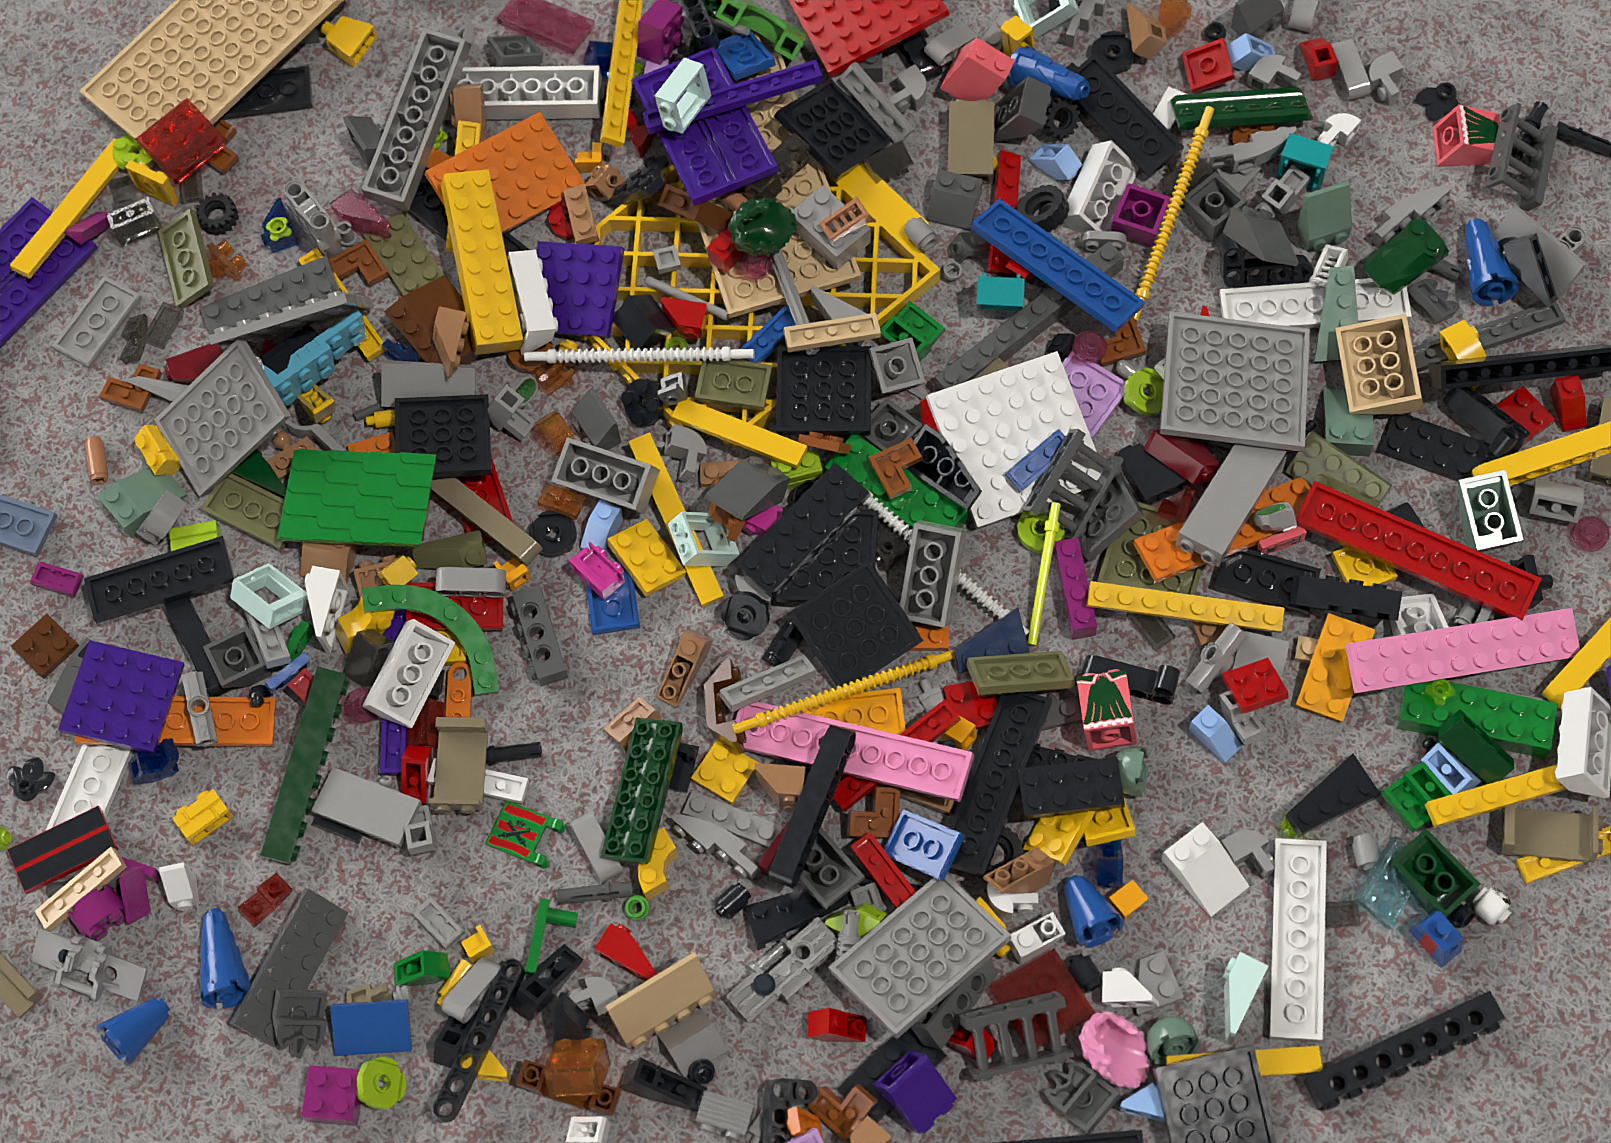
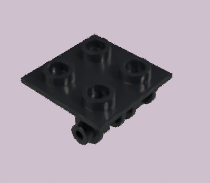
M680 742L669 789L688 792L699 746Z

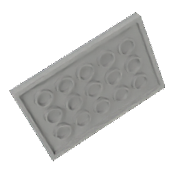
M238 338L165 408L154 421L167 443L180 459V465L200 497L206 496L291 415L245 338Z
M946 875L944 882L936 878L931 879L831 964L829 970L898 1038L1012 938L1009 932Z

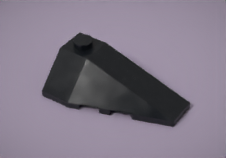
M925 424L914 439V443L922 456V461L907 469L969 511L981 494V488L945 437Z

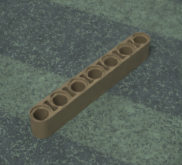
M455 477L432 478L431 492L526 567L542 551L543 548L538 542Z

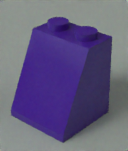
M909 1050L873 1084L908 1127L918 1134L929 1131L935 1124L934 1120L939 1115L948 1113L953 1107L952 1103L957 1099L925 1054L914 1050Z

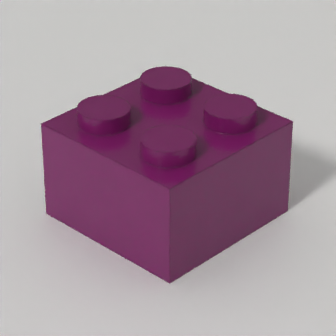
M656 0L638 21L637 57L661 65L666 58L671 56L672 51L681 44L683 39L681 26L684 16H682L681 5L668 0Z
M1127 183L1112 219L1111 232L1123 233L1126 235L1127 240L1152 248L1155 245L1154 241L1157 240L1156 235L1160 233L1159 228H1162L1161 222L1165 221L1163 217L1167 216L1165 211L1169 210L1167 205L1170 204L1171 197Z
M309 1065L301 1117L311 1123L358 1126L361 1101L357 1097V1077L360 1069Z

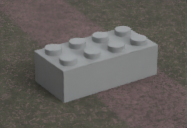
M567 437L551 482L561 487L645 514L660 470L650 464Z
M923 520L914 523L900 606L911 621L944 628L951 624L967 529Z

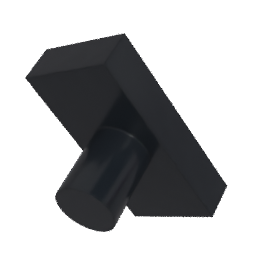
M1524 555L1514 564V567L1542 578L1528 608L1532 609L1543 600L1541 589L1552 588L1553 577L1550 574H1538L1534 555Z

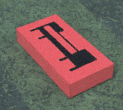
M1297 526L1294 529L1261 539L1256 551L1271 554L1304 542L1307 532L1304 528Z

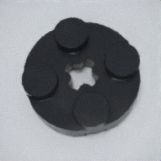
M1109 31L1101 34L1100 38L1093 42L1091 55L1095 53L1114 74L1130 70L1136 56L1133 53L1132 42L1125 37L1126 34L1119 31ZM1111 49H1115L1116 53L1119 54L1110 55L1109 53L1111 52Z
M636 379L628 385L626 391L621 395L625 412L635 425H651L659 421L663 416L664 410L662 408L664 402L657 396V391L661 390V385L655 380ZM643 398H647V401L645 402L646 407L642 404Z
M547 510L539 514L534 523L532 521L529 527V536L543 548L539 553L540 555L557 557L573 549L577 539V530L574 521L565 515L564 512L560 510ZM551 529H555L559 533L555 538L546 536L551 532Z
M736 591L724 603L721 610V618L723 622L725 621L730 634L740 639H752L763 633L769 624V604L755 593ZM745 610L749 612L751 617H749L747 620H744L743 615L740 614V611L744 612Z

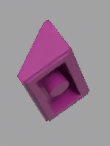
M96 211L66 229L64 233L78 243L83 244L113 226L114 214L112 212Z
M126 868L120 875L119 882L126 922L130 924L148 915L151 910L144 868Z

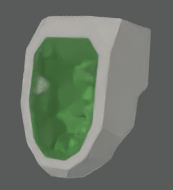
M528 375L517 377L507 384L524 398V401L519 406L520 409L525 407L534 398L538 390L537 380L535 377Z
M1289 502L1267 506L1258 510L1253 517L1254 523L1260 526L1262 530L1270 529L1275 532H1285L1297 527L1295 514Z

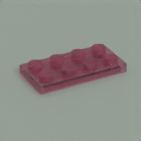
M510 0L497 16L498 24L573 55L595 26V20L546 0Z

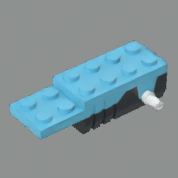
M357 309L320 335L309 324H306L302 327L301 331L298 330L291 338H286L284 343H279L261 357H256L284 405H290L297 396L303 392L310 391L321 379L328 378L335 370L334 360L340 359L345 355L346 351L353 346L360 345L364 341L366 333L363 316Z

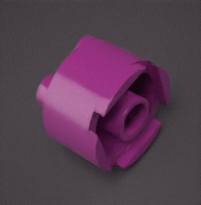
M110 884L103 885L105 890L100 892L97 889L90 891L73 905L74 912H68V916L84 937L100 941L108 935V928L114 924L119 926L126 921L123 902Z

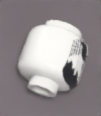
M1484 887L1472 901L1475 904L1473 910L1489 925H1493L1497 921L1502 924L1512 913L1508 910L1511 900L1496 887L1489 889Z

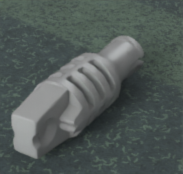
M856 910L844 911L843 928L840 934H838L839 941L837 942L836 960L861 940L858 933L860 912H856Z

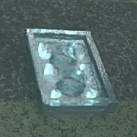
M1397 837L1390 838L1355 897V900L1387 929L1394 928L1413 896L1390 863L1406 847Z

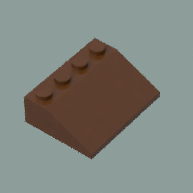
M444 275L402 296L384 311L426 363L443 364L432 339L439 306L465 312L463 297ZM468 327L467 336L462 335V338L465 339L463 352H458L457 354L461 355L459 365H469L481 355H474Z

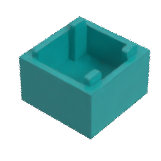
M1289 133L1281 155L1276 178L1281 179L1288 169L1294 165L1311 178L1306 188L1312 189L1311 191L1320 190L1329 167L1334 146Z
M983 273V276H978L977 309L1020 311L1023 309L1025 279L1020 278V274H1017V278L987 277L986 273Z

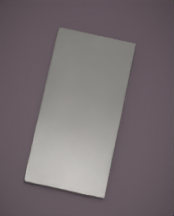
M1515 205L1493 233V237L1498 242L1505 237L1520 238L1537 233L1558 298L1557 300H1559L1587 264Z
M104 276L53 343L52 348L91 369L142 300V296Z
M382 360L381 406L395 407V398L475 395L476 393L475 365H459L458 369L453 370L451 378L448 377L441 363Z
M333 767L311 811L316 815L401 847L406 837L404 826L412 824L422 802L411 796Z

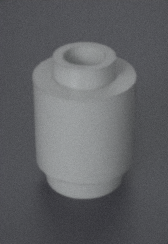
M913 217L905 224L904 233L918 249L928 251L936 244L938 240L935 236L936 233L921 217Z
M1371 833L1355 836L1352 848L1357 868L1363 870L1364 873L1377 871L1378 866L1382 864L1377 839H1374Z

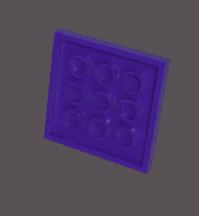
M538 241L536 253L538 259L542 260V276L547 280L548 298L552 299L553 318L556 317L558 322V331H555V334L587 337L598 336L600 338L611 337L625 250L623 247Z
M89 640L58 730L61 733L155 755L185 666L184 662Z

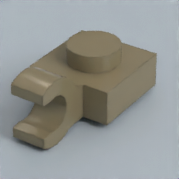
M371 984L346 991L347 1003L393 1000V993H388V984H381L376 988H372Z

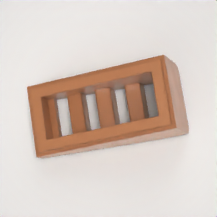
M856 197L822 220L819 225L832 243L867 224L872 218L858 197ZM856 210L860 213L858 217L853 213ZM850 215L852 221L848 222L845 216ZM839 219L845 224L842 228L837 222ZM833 223L837 231L833 233L828 225Z

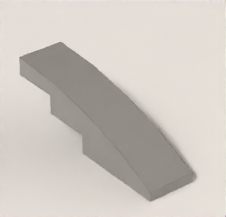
M1109 0L1082 1L1079 6L1080 12L1073 16L1066 32L1065 46L1074 47L1079 30L1089 31L1094 15L1103 17Z

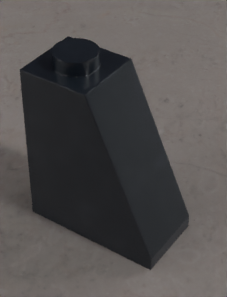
M1140 443L1135 446L1128 445L1118 453V457L1124 459L1121 464V470L1140 503L1153 505L1186 489L1188 480L1148 453Z

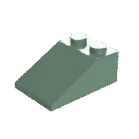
M1345 181L1304 194L1296 230L1305 250L1314 249L1317 251L1323 249L1326 244L1334 242L1340 244L1346 241L1352 229L1349 182Z
M1323 389L1322 438L1350 456L1369 457L1374 445L1373 414H1350L1346 390Z
M149 467L116 481L97 497L132 539L137 535L138 527L150 514L154 505L166 490L181 500L188 495L171 475H154Z
M1506 470L1458 480L1462 529L1466 546L1481 552L1516 544L1524 540Z

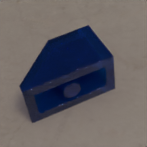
M590 40L583 58L584 66H599L601 77H609L613 42Z
M278 198L262 223L264 233L261 234V238L265 247L270 246L272 253L299 245L281 198ZM273 218H286L288 220L287 226L292 230V234L289 237L279 238L278 241H272L270 239L271 233L266 229L267 223Z
M1121 839L1095 845L1097 886L1106 888L1122 886L1123 852Z

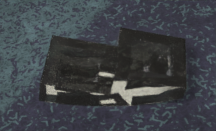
M128 175L110 180L114 196L113 201L119 221L141 215L136 188L131 177Z
M145 314L129 318L121 334L127 341L119 357L124 364L138 361L142 357L148 332V319Z

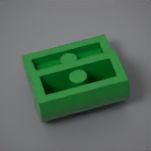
M911 301L905 305L897 316L893 315L880 329L881 336L890 343L913 338L919 361L932 351L931 347L946 331L941 324Z
M1423 761L1406 772L1401 779L1383 790L1381 795L1412 833H1414L1427 823L1432 822L1425 804L1428 801L1449 796L1451 793Z

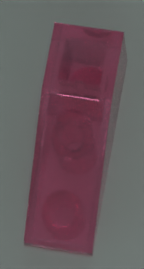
M351 188L330 202L337 218L341 222L348 221L352 226V230L385 238L392 237L388 229L390 227L388 220L383 215L379 216V212L373 204L368 205L369 203L362 193L357 194Z

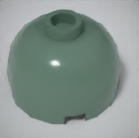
M1138 746L1127 747L1116 755L1118 757L1123 793L1142 797V792H1145L1148 766L1144 762V758H1148L1147 747Z
M1165 1016L1158 1019L1147 1034L1146 1043L1152 1060L1154 1059L1157 1065L1161 1066L1166 1065V1056L1195 1054L1200 1046V1041L1192 1025L1179 1017Z

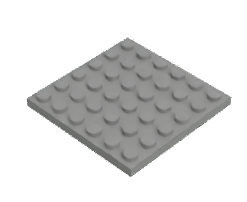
M336 291L327 294L328 299L325 300L313 298L305 301V306L302 307L296 305L282 308L283 313L268 312L259 315L260 320L257 321L256 319H246L237 322V327L223 326L214 329L215 334L208 335L211 345L231 346L238 338H245L248 345L252 346L264 342L265 339L271 340L298 330L301 331L302 327L306 324L314 327L345 317L355 309L359 312L372 309L374 305L372 299L365 298L364 295L360 296Z
M1169 312L1160 434L1303 452L1305 448L1310 329Z

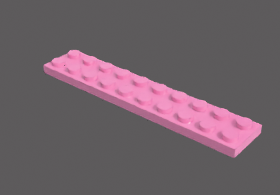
M1572 608L1525 615L1523 621L1517 617L1345 644L1354 693L1574 658L1580 651Z
M755 702L739 709L735 721L739 723L753 718L756 713L763 712L765 714L766 710L772 712L773 708L779 709V707ZM799 712L798 716L793 714L792 718L786 716V720L780 718L779 722L774 720L773 724L767 723L766 727L759 728L757 726L745 731L747 742L743 743L744 750L812 766L828 727L835 725L856 732V740L843 774L958 802L961 801L974 758L973 752Z

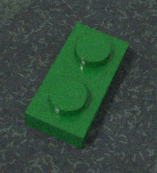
M303 620L298 626L293 628L290 640L286 644L291 662L302 654L315 633L312 626ZM288 664L281 665V668H285Z

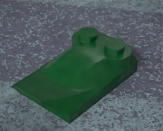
M1414 219L1408 223L1407 228L1366 258L1363 270L1380 288L1389 289L1395 295L1448 256L1449 250L1443 239L1427 222L1421 219Z

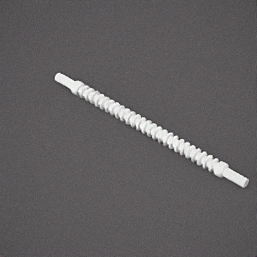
M672 347L669 350L667 348H663V350H660V348L656 350L650 348L649 351L647 348H644L643 351L640 348H637V351H634L633 348L630 351L627 348H624L623 351L620 348L617 351L613 348L610 351L607 348L604 351L600 348L595 351L592 348L589 351L586 348L584 351L582 349H578V351L572 349L571 352L568 349L565 352L562 349H559V351L548 349L547 352L524 353L525 361H547L548 363H556L557 361L562 363L564 360L566 363H569L570 360L572 363H575L576 360L579 363L582 360L586 363L589 360L592 363L595 360H598L599 363L602 360L606 363L608 360H611L612 363L615 360L619 363L621 360H624V362L628 360L634 362V360H637V362L641 360L647 362L648 359L651 362L654 359L657 362H660L661 359L664 362L667 359H670L671 362L674 359L677 362L680 359H683L684 362L687 359L691 362L693 359H696L697 362L700 359H703L704 362L709 359L712 362L713 359H716V361L720 359L731 361V359L755 357L754 349H731L730 347H723L722 349L716 347V350H713L712 347L709 350L705 347L702 350L699 347L696 350H693L692 347L689 350L685 347L683 350H680L679 347L676 350Z
M870 492L871 496L862 505H867L868 510H878L879 519L883 518V523L888 522V527H894L893 531H898L899 536L903 535L905 541H910V545L913 529L910 530L908 524L904 525V520L899 521L898 515L893 516L894 512H889L888 507L884 508L883 502L878 503V498L874 499L873 494ZM960 569L958 585H962V590L966 589L967 594L971 593L972 598L976 597L978 599L977 603L982 602V607L986 606L988 608L987 611H992L993 616L997 615L998 619L1010 613L1008 609H1003L1002 604L1000 606L997 604L998 600L993 601L992 595L987 596L988 592H983L981 586L978 588L976 586L977 582L972 583V578H966V573L961 574ZM1023 626L1025 636H1027L1029 630Z

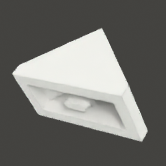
M571 1117L566 1143H607L610 1130L608 1119L605 1117Z

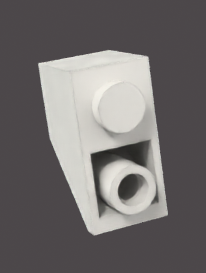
M1051 912L1012 933V939L1007 944L1012 947L1011 951L1021 965L1046 951L1065 936L1066 933L1054 913Z

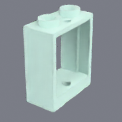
M1014 0L1015 4L1013 5L1015 12L1024 23L1033 28L1035 39L1080 12L1076 0H1059L1060 7L1035 21L1029 5L1036 0Z
M683 58L655 94L662 124L666 129L683 134L711 97L703 64ZM687 90V92L684 94V96H683V97L680 99V101L676 104V102L679 100V98H680V97L683 95V93Z
M680 512L668 523L683 565L727 566L740 555L736 543L726 539L727 529L724 528V525L714 521L710 513ZM691 530H705L712 550H699Z
M268 563L234 579L230 598L263 625L271 629L304 613L308 596L307 592ZM266 587L280 599L268 604L254 592Z

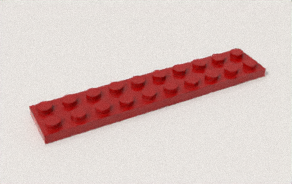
M1316 481L1313 482L1296 517L1297 526L1509 618L1517 617L1523 621L1542 579Z

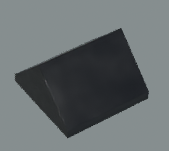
M651 294L629 295L613 317V322L635 351H637V348L643 351L644 348L652 346L676 330L674 324Z

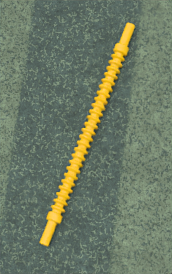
M1206 106L1199 127H1196L1193 134L1195 137L1191 139L1193 143L1189 144L1191 149L1187 150L1189 155L1185 156L1187 161L1183 162L1184 167L1180 169L1182 171L1178 175L1180 179L1176 180L1178 185L1174 186L1176 191L1172 192L1171 204L1167 205L1169 210L1165 211L1167 216L1163 217L1165 220L1161 222L1163 227L1159 228L1160 234L1156 235L1158 240L1154 241L1156 246L1152 247L1154 252L1150 253L1149 264L1145 265L1147 270L1143 271L1145 276L1141 277L1143 282L1139 283L1140 288L1136 290L1135 295L1144 301L1150 297L1149 290H1152L1151 284L1155 283L1153 278L1157 277L1155 272L1159 271L1157 266L1161 265L1162 254L1166 252L1164 248L1168 247L1166 242L1170 241L1168 236L1172 235L1173 223L1177 222L1175 217L1179 216L1177 211H1180L1181 208L1179 206L1183 205L1181 200L1185 199L1184 193L1188 192L1186 187L1190 186L1188 181L1192 180L1190 175L1194 174L1195 163L1199 162L1197 157L1201 156L1199 151L1203 150L1201 145L1205 144L1204 139L1208 137L1209 131L1207 129L1215 110L1210 106ZM1142 309L1133 316L1135 321H1138Z
M952 649L938 655L929 654L925 656V659L919 658L918 662L913 660L912 664L907 662L906 666L901 664L900 668L894 666L893 670L891 668H888L887 672L882 670L881 674L875 673L874 677L869 675L868 679L863 677L862 681L856 679V683L850 681L849 685L844 683L842 688L837 686L836 690L831 688L830 692L824 690V694L818 692L817 696L812 694L810 699L805 697L804 701L798 699V703L792 701V705L788 703L785 704V707L780 705L779 709L773 708L772 712L766 710L765 714L763 712L756 713L753 718L733 724L732 729L737 734L757 726L763 728L767 726V723L773 724L774 720L779 722L780 718L786 720V716L790 718L793 717V714L798 716L800 711L805 713L806 709L812 711V707L818 709L819 705L824 707L825 703L831 704L832 700L838 702V698L844 700V696L850 698L851 694L854 696L857 695V692L862 694L864 689L869 691L870 687L876 689V685L882 687L883 683L885 685H888L889 681L894 683L895 679L901 680L902 676L907 678L908 674L914 676V672L920 674L921 670L926 672L927 668L929 670L935 669L938 664L955 659L954 651Z

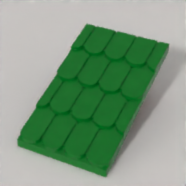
M294 450L277 541L421 547V541H424L431 501L436 455L405 452Z

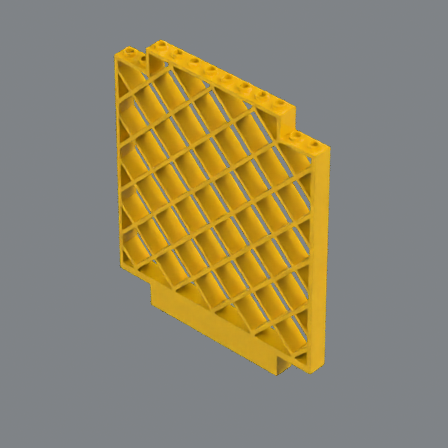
M864 162L838 180H835L823 168L831 193L841 202L844 200L846 203H849L858 197L872 218L866 225L870 228L871 237H874L873 258L855 257L860 272H872L871 293L837 292V287L831 288V292L827 293L853 307L871 308L870 314L876 313V308H885L877 315L881 329L893 315L897 316L909 301L914 302L940 281V268L921 252L904 233L905 224L913 217H921L928 225L929 223ZM672 164L667 168V176L664 177L665 183L686 192ZM679 178V183H673ZM652 197L624 203L596 225L600 241L589 244L602 245L603 238L611 231H635L634 251H624L622 266H632L631 287H619L616 301H625L629 295L651 294L656 302H661L662 297L674 298L652 287H638L640 266L657 267L654 252H641L643 231L675 232L674 245H676L681 267L712 268L707 253H680L682 232L700 233L697 222L689 218H683L682 215L677 213L676 218L644 217L645 204ZM637 211V217L631 216ZM882 236L905 259L878 258L879 237ZM713 269L711 289L678 288L679 270L672 271V287L715 306L716 304H724L720 290L717 289L718 284ZM920 272L924 277L917 282V274ZM878 273H913L912 287L903 294H877ZM811 295L800 297L803 306H816L811 299ZM783 302V303H780V304H777V305H788V304H787V302ZM756 311L749 313L748 326L715 325V315L709 313L708 325H706L703 339H707L706 349L713 348L714 339L747 340L748 342L763 327L755 326ZM613 322L611 336L625 337ZM677 330L664 337L666 338L667 350L671 347L673 348L674 338L686 337L680 335ZM580 336L584 341L589 340L593 344L592 348L595 351L599 348L602 351L605 348L608 351L611 350L598 336ZM626 339L625 348L630 351L633 347ZM648 359L647 362L643 360L637 362V360H634V362L630 360L624 362V360H621L619 363L615 360L612 363L611 360H608L607 363L614 371L618 369L625 383L629 385L632 381L640 379L635 373L663 374V378L681 371L683 374L699 375L702 361L691 362L687 360L684 362L680 360L677 362L674 360L671 362L670 359H667L666 362L663 360L651 362ZM761 363L772 365L771 377H777V363ZM688 397V400L696 402L695 397ZM777 398L775 400H766L764 411L696 402L719 412L742 413V421L760 428L776 416ZM663 403V416L668 420L667 424L670 428L676 424L693 429L672 420L671 415L677 404L666 406ZM749 413H758L748 422ZM721 439V441L726 446L730 444L734 449H737L739 447L735 444H732Z

